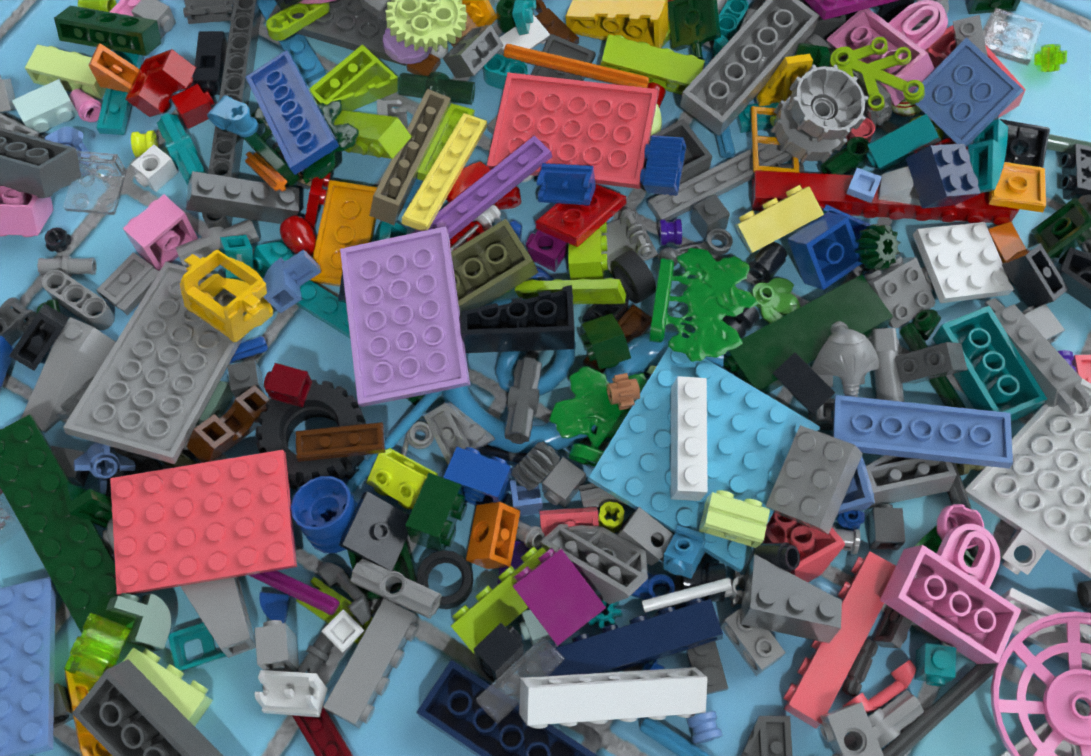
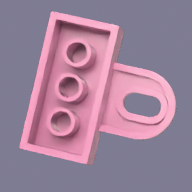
M932 0L918 1L909 5L889 23L868 8L858 11L826 40L834 50L840 47H850L856 50L870 45L877 37L885 38L888 44L887 52L883 55L873 54L860 59V61L867 64L894 55L900 47H907L911 51V61L907 65H896L883 71L908 82L910 80L923 82L935 70L929 54L925 50L944 34L948 25V17L944 7ZM933 16L920 29L912 30L925 17ZM878 43L875 48L882 49L884 44ZM901 53L898 58L906 59L908 54ZM877 81L891 95V103L894 106L904 99L903 92ZM912 86L908 91L912 93L917 87Z
M965 524L951 529L943 538L937 553H934L924 545L904 549L880 601L950 647H956L958 652L976 664L999 663L1021 612V609L989 589L999 568L1000 550L993 535L985 528L976 524ZM973 539L978 544V553L972 566L968 567L964 562L963 556L970 540Z

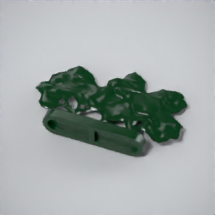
M341 100L332 101L328 105L324 103L318 104L339 147L304 169L303 176L305 179H314L316 177L323 179L335 167V152L344 151L355 145L359 134L357 128L349 123L334 125V121L341 113ZM258 106L251 114V117L256 119L258 124L264 123L265 131L262 135L254 133L249 137L242 138L259 156L287 180V184L290 187H293L299 182L300 177L290 170L287 162L278 154L281 151L279 146L274 150L266 142L272 131L265 121L260 106Z

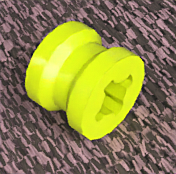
M154 130L147 131L145 134L139 132L131 133V146L135 157H140L153 145L158 147V140Z

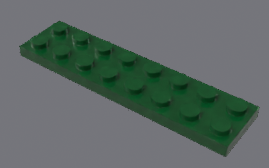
M29 414L0 430V488L87 645L91 647L131 624L135 619L106 610L110 598L120 596L117 595L115 561L94 523L90 519L84 520L69 514L62 485L67 482L70 483L36 420Z

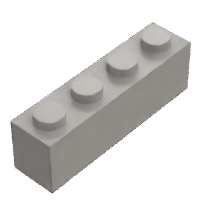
M383 599L326 701L324 709L359 729L363 722L365 724L369 722L375 710V707L372 705L378 695L382 696L390 682V679L387 677L393 667L398 668L405 654L402 650L407 640L411 642L417 634L419 625H417L418 619L414 613Z

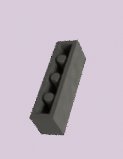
M192 171L187 186L186 210L281 224L287 218L298 214L300 188L285 186L286 190L283 192L280 190L274 191L267 183Z

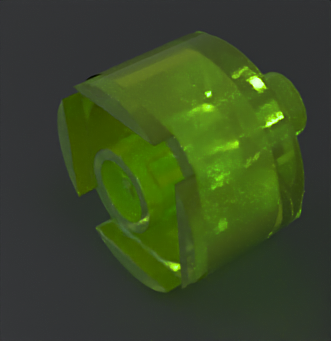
M90 613L84 624V631L80 637L76 638L71 648V655L64 670L96 683L107 669L116 665L132 629L110 619Z

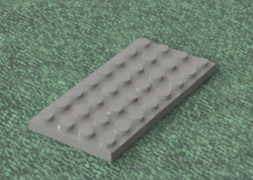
M165 262L63 428L66 434L168 463H176L221 380L227 365H229L243 339L232 342L223 333L193 312L187 310L184 306L179 284L183 275L187 272V267ZM208 273L199 280L198 286L213 274ZM223 289L213 298L220 305L227 306L236 296Z

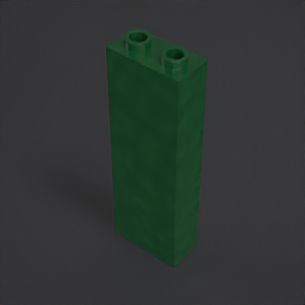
M861 274L741 339L743 341L742 345L733 350H728L724 354L723 364L729 373H733L734 376L764 394H768L783 385L772 373L794 352L812 368L820 350L832 334L831 326L835 322H844L848 329L855 330L865 335L868 339L872 336V330L887 328L893 315Z

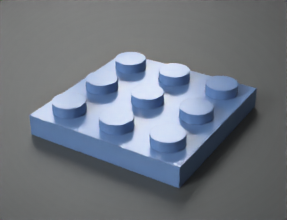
M966 37L922 82L925 88V96L920 102L915 104L956 144H965V147H967L1024 90ZM917 87L912 93H916L919 88Z

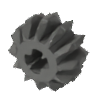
M538 442L514 467L512 476L528 491L533 490L559 463L560 457L550 445Z

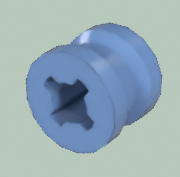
M716 711L702 713L686 720L688 726L693 730L692 741L694 745L712 741L723 736L721 729L717 728L715 722L717 719Z

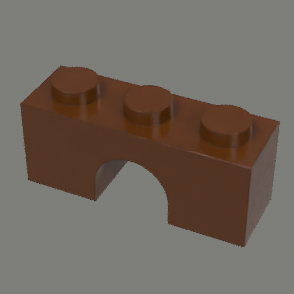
M252 386L234 400L231 408L221 418L214 414L194 428L186 447L203 463L216 460L253 432L257 426H261L258 418L262 411L266 412L268 410L265 404L269 401V398L257 386Z

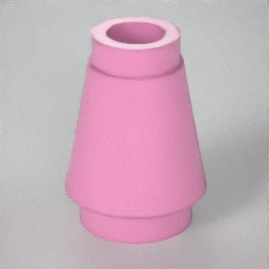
M81 89L73 90L70 93V100L79 117L87 122L98 121L102 107L101 103Z

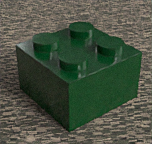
M428 473L405 525L411 542L437 552L445 550L446 546L451 547L456 535V530H453L457 520L462 521L467 510V505L464 504L465 496L463 495L461 484Z

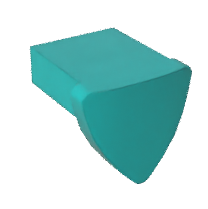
M380 221L376 230L375 241L406 235L407 229L398 223L392 225Z

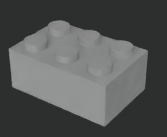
M800 425L766 507L778 515L829 535L863 453L854 444Z

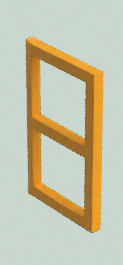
M752 106L753 172L755 173V170L799 173V159L792 156L793 169L759 166L758 143L780 145L777 137L758 136L757 114L776 115L774 113L776 108Z

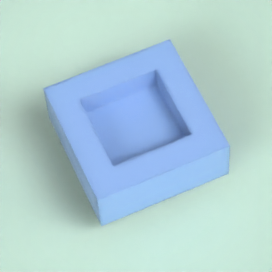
M857 168L846 194L871 203L882 177Z

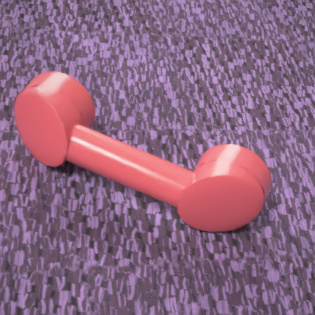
M908 660L890 673L896 680L869 700L862 692L843 705V707L862 702L867 714L876 711L908 688L916 672L915 665L911 660Z

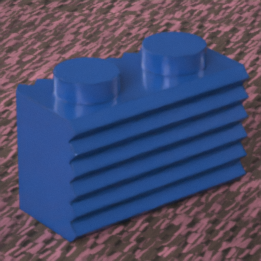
M651 136L650 144L647 143L645 147L647 165L646 168H642L640 174V183L643 184L647 193L668 194L670 196L678 195L686 151L683 137Z

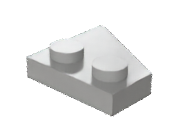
M451 402L444 403L424 415L448 465L456 447L462 449L470 447L479 450L495 440L493 435Z

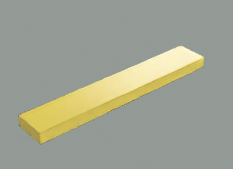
M463 113L402 216L403 225L420 231H426L430 228L486 130V120Z

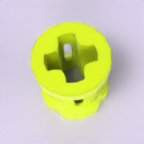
M608 501L600 507L598 516L599 526L613 533L618 532L623 524L625 513L623 507L617 502ZM606 514L610 517L615 515V522L612 519L606 520Z

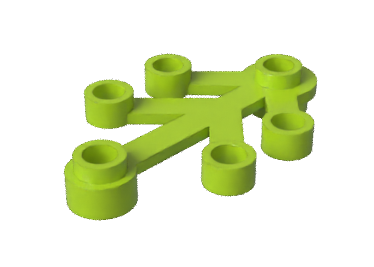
M877 37L870 45L856 50L850 47L836 49L830 58L832 67L836 64L838 69L846 72L851 77H854L852 70L863 75L869 94L868 104L873 111H880L885 106L884 97L879 93L876 81L903 92L904 99L908 103L915 104L920 102L925 96V88L922 82L918 80H910L908 82L883 71L896 65H907L912 58L911 51L907 47H900L894 55L868 64L860 61V59L870 55H883L887 52V40L883 37ZM878 43L884 44L882 49L875 48ZM901 53L908 54L906 59L898 58ZM841 56H848V59L845 62L839 61V58ZM912 86L919 88L916 93H910L908 90ZM874 99L881 100L879 105H872Z

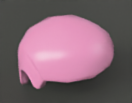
M952 504L951 506H946L940 512L937 518V534L943 540L945 535L954 527L976 524L984 528V522L977 510L966 508L963 504ZM971 539L967 549L973 548L978 544L975 540Z

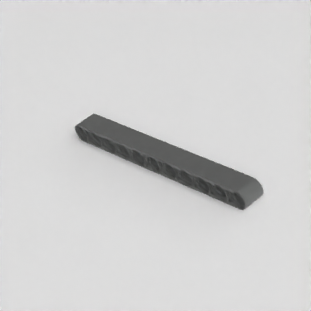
M234 0L219 100L222 96L226 95L249 106L251 88L246 76L254 71L261 13L256 0ZM215 126L208 174L232 178L239 177L244 142L242 137ZM202 212V217L208 229L212 227H223L225 229L232 226L233 217Z

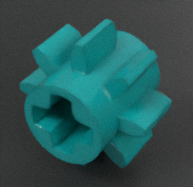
M600 599L606 607L604 610H608L609 614L604 616V614L600 613L588 623L590 626H594L597 623L600 629L615 625L616 617H621L623 614L621 610L614 609L619 602L608 604Z

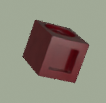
M274 363L272 371H269L264 379V388L270 399L303 408L312 385L308 372Z

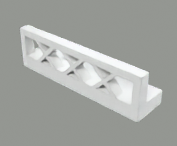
M1013 588L1001 595V597L1021 609L1012 631L1015 635L1026 626L1043 617L1062 613ZM1058 624L1041 629L1025 640L1043 649L1060 643H1067V625ZM1080 624V643L1091 644V627L1086 624ZM1068 653L1057 655L1068 661ZM1081 653L1082 668L1091 671V655Z

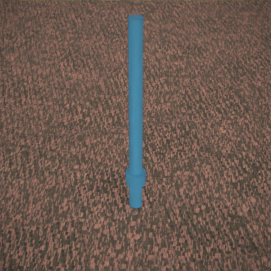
M443 391L423 396L385 439V450L392 449ZM372 454L368 460L364 459L359 464V470L345 484L350 492L353 493L369 477L378 454Z

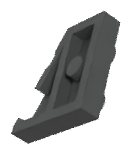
M759 716L741 756H793L790 716Z

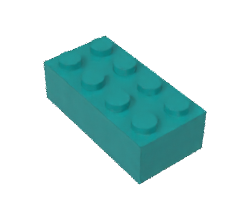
M990 305L942 324L932 338L936 345L946 342L961 343L967 370L955 373L954 376L974 409L1010 413L1012 422L1036 412L1047 400V397Z

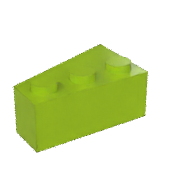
M362 44L309 89L317 104L324 103L328 105L332 101L341 100V110L353 111L375 102L377 99H382L398 92V77Z
M607 222L580 246L576 247L569 244L568 264L571 280L605 279L604 270H608V257L603 252L608 251L607 235H603V233H607Z

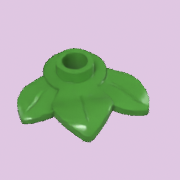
M774 278L769 283L761 282L752 288L751 294L759 303L756 307L760 308L763 319L768 323H772L780 319L782 315H787L800 308L798 299L791 294L794 287L791 281L784 278Z

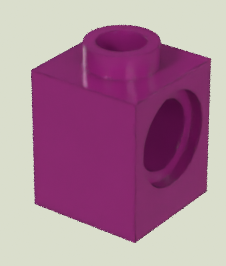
M537 230L536 234L532 233L526 242L528 254L533 262L553 272H556L568 253L567 242L540 230ZM548 246L550 249L543 250L541 247Z

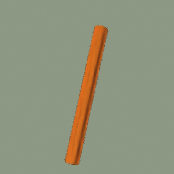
M506 44L503 55L507 58L617 85L648 88L649 78L646 76L512 44Z

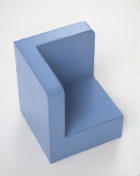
M510 480L513 508L521 511L520 516L540 514V511H542V498L540 497L539 485L533 490L528 491L524 486H516V480Z

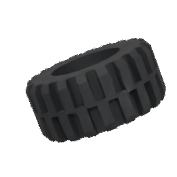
M312 380V385L303 408L269 399L265 404L268 410L266 412L262 411L258 418L261 426L256 427L255 436L258 439L256 444L259 453L278 450L286 452L289 488L295 490L309 480L321 476H333L340 480L345 477L348 479L353 477L355 474L354 467L359 466L364 460L363 455L298 462L296 454L292 453L288 447L289 438L293 430L300 423L310 418H328L335 421L339 427L366 424L361 408H359L357 401L352 395L348 396L347 391L341 386L334 388L332 382L322 381V385H320L316 380Z

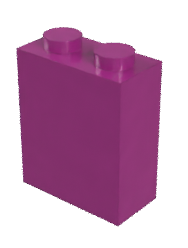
M551 547L538 557V560L541 562L532 570L527 566L514 576L516 582L512 586L558 646L606 607L561 548L554 551Z

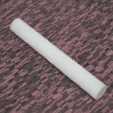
M728 577L642 601L644 612H649L731 590L732 586Z

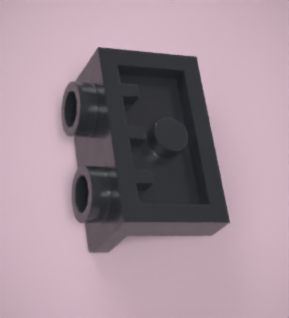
M1075 143L1062 155L1060 160V166L1062 167L1061 188L1063 189V199L1070 200L1076 193L1091 195V147Z

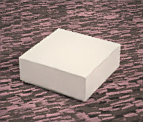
M342 610L322 632L343 653L364 630Z

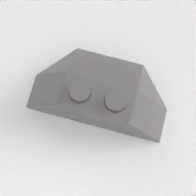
M559 524L540 541L541 547L546 551L551 547L554 551L561 548L595 594L608 604L628 598L648 579L646 551L602 526L579 525L569 527L567 524Z

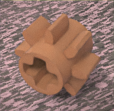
M628 373L614 375V378H612L613 383L607 384L609 402L611 405L618 404L619 410L629 409L635 405L634 400L640 399L638 382L636 379H629Z

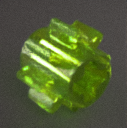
M1061 44L1042 45L1041 51H1037L1034 54V65H1041V72L1059 71L1060 64L1067 63V50L1061 51Z

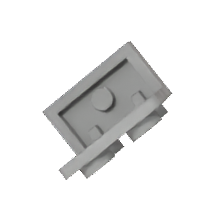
M901 255L895 256L896 263L891 264L889 268L884 270L871 269L864 274L867 282L893 315L889 323L892 328L901 327L914 319L920 311L929 310L935 305V299L917 258L901 257Z

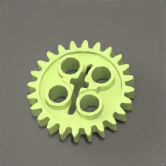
M391 0V2H387V10L385 12L390 35H396L397 42L404 40L406 48L413 44L414 51H417L420 46L424 48L425 52L428 51L429 47H433L435 51H438V45L446 49L447 41L455 44L456 37L461 38L462 31L466 29V5L462 4V0Z

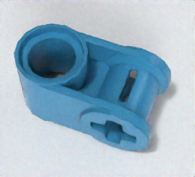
M226 95L222 96L207 114L208 119L216 127L237 134L240 137H249L256 133L259 128L257 120L249 114L250 109L247 104L236 101Z

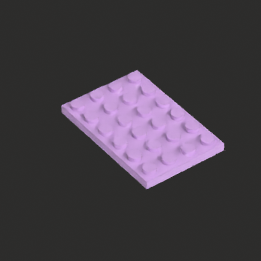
M446 226L340 249L358 405L364 407L470 386L465 345L461 337V317L449 234Z

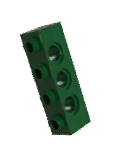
M71 5L54 17L59 41L92 47L102 44L110 50L147 56L161 44L157 20Z

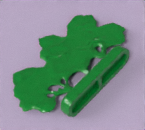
M689 248L688 252L677 256V261L684 267L685 273L680 276H673L674 261L661 258L649 342H663L666 325L672 323L677 328L679 334L673 336L668 341V347L674 352L686 354L691 362L702 361L705 357L718 358L728 350H733L742 345L743 341L738 332L723 321V317L726 315L735 317L741 314L744 308H752L759 304L750 292L740 290L735 286L742 280L747 279L750 269L749 264L741 261L736 256L723 258L718 262L708 250ZM689 275H695V276H696L695 279H693V278H687V277H688ZM672 281H679L687 285L688 289L684 291L682 296L670 295ZM669 301L684 302L688 305V313L680 318L670 316L668 314ZM686 317H692L691 321H686L684 319ZM681 323L690 324L695 328V332L690 333L683 329L685 325H681ZM682 333H686L689 337H682Z
M584 366L579 369V372L573 373L569 377L571 390L576 395L575 398L555 403L549 420L551 423L556 424L557 431L562 438L569 439L579 434L588 435L592 442L591 447L583 444H573L568 457L578 463L595 468L604 451L598 450L599 445L606 438L614 437L631 408L619 410L618 404L611 405L607 394V384L609 382L605 374L589 366ZM644 373L628 376L629 379L637 380L641 393L647 383ZM593 425L598 427L596 435L591 431Z

